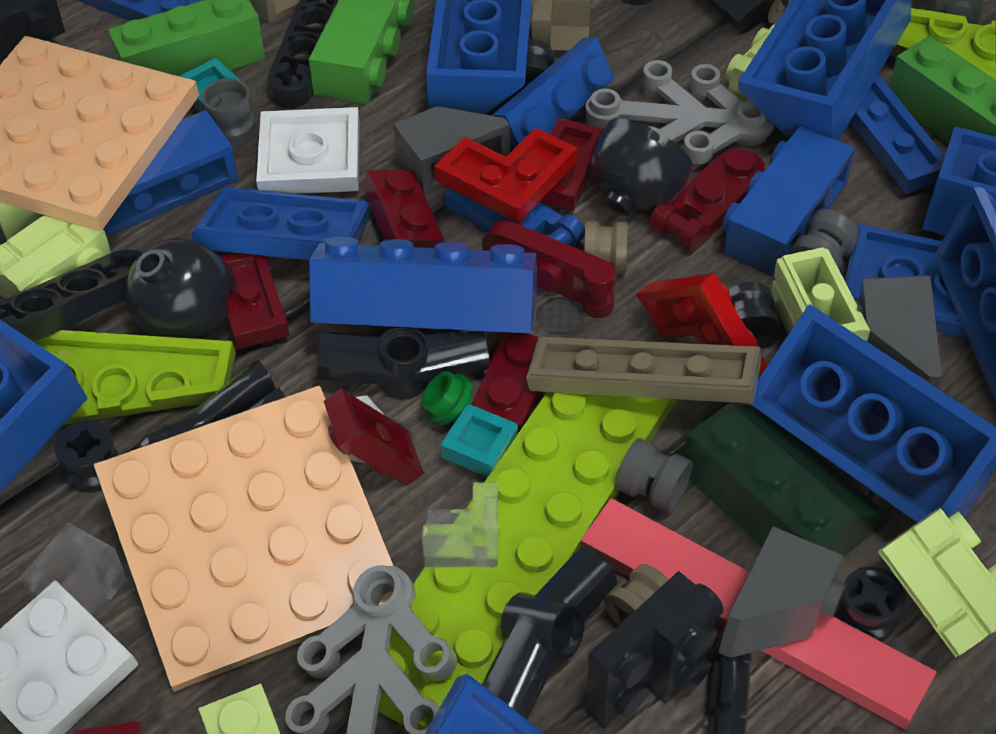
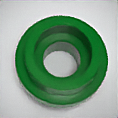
M443 371L436 375L425 388L421 398V406L427 411L428 418L439 426L446 425L451 421L455 422L467 403L470 405L472 403V383L470 379L460 373L453 375L449 371Z

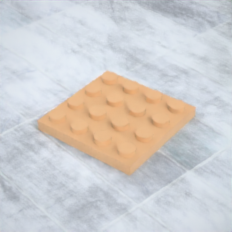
M24 36L0 65V202L101 232L199 97L196 81Z
M320 385L93 464L173 692L302 643L311 636L320 635L354 606V585L358 577L365 570L377 565L393 566L348 454L345 455L338 450L329 436L328 427L331 425L323 402L326 399ZM393 591L385 593L380 598L379 605L385 603L392 596Z

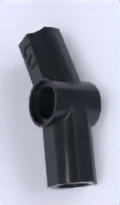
M394 327L387 330L381 337L325 331L321 334L319 343L317 375L318 379L380 385L382 390L393 398L411 399L420 395L425 390L428 382L443 371H449L453 375L458 373L465 375L487 370L490 357L483 331L446 329L423 334L412 327Z
M580 547L536 595L521 592L511 597L501 617L500 628L504 642L482 685L528 720L556 661L568 660L576 653L584 634V620L617 585L618 582L613 566L606 563L597 551Z

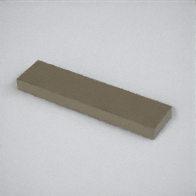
M539 336L526 379L530 391L754 404L762 359L760 347Z

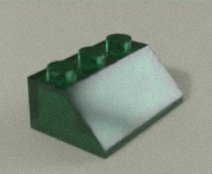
M728 403L686 435L684 457L693 461V470L689 481L761 547H763L772 527H775L839 553L844 558L889 520L890 516L810 446L753 406Z

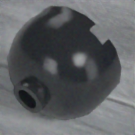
M613 118L608 122L604 130L600 132L591 152L590 174L598 191L604 195L603 203L612 211L628 216L631 211L639 214H650L659 205L675 202L684 191L695 167L690 157L678 144L669 138L664 147L650 139L649 137L654 129L632 120Z
M175 237L161 240L150 246L134 261L126 275L124 294L130 316L149 336L204 339L226 319L230 309L225 303L229 297L230 289L234 293L236 292L237 284L232 269L209 247L199 241Z

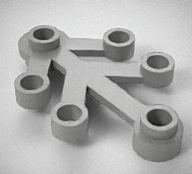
M661 60L650 61L644 66L643 85L649 91L657 92L671 105L622 101L619 94L611 89L595 91L586 102L585 122L590 126L604 129L613 118L669 123L661 129L648 126L654 129L649 138L658 142L663 147L668 138L675 143L685 138L683 150L694 164L707 163L712 159L714 153L733 142L745 146L759 145L773 132L775 126L751 101L742 102L721 85L720 71L715 66L709 64L698 65L692 70L690 88L697 95L707 96L720 109L706 108L672 80L671 65ZM703 127L718 128L710 134L704 131H698Z
M373 566L365 570L358 577L354 585V606L320 635H314L304 640L298 649V663L307 673L314 678H328L309 695L297 697L289 704L285 713V721L289 729L296 734H323L329 723V712L353 691L346 734L375 733L382 688L404 715V727L409 734H425L428 728L424 730L417 729L420 717L428 712H433L435 717L440 708L434 701L423 698L388 653L392 627L415 651L413 654L414 664L429 680L441 681L448 678L456 668V654L445 640L433 637L411 610L415 599V589L409 576L403 570L394 566ZM393 591L392 596L385 603L379 605L380 598L385 593ZM364 631L361 650L337 669L340 663L339 650ZM321 649H326L323 660L318 664L312 665L314 654ZM436 651H443V658L440 663L433 667H427L430 655ZM314 709V717L310 723L300 726L302 715L306 711Z

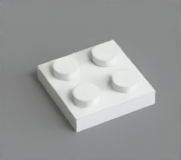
M358 107L261 111L256 178L258 190L291 194L359 191L360 120Z
M54 580L0 628V711L22 734H65L139 664L122 644Z

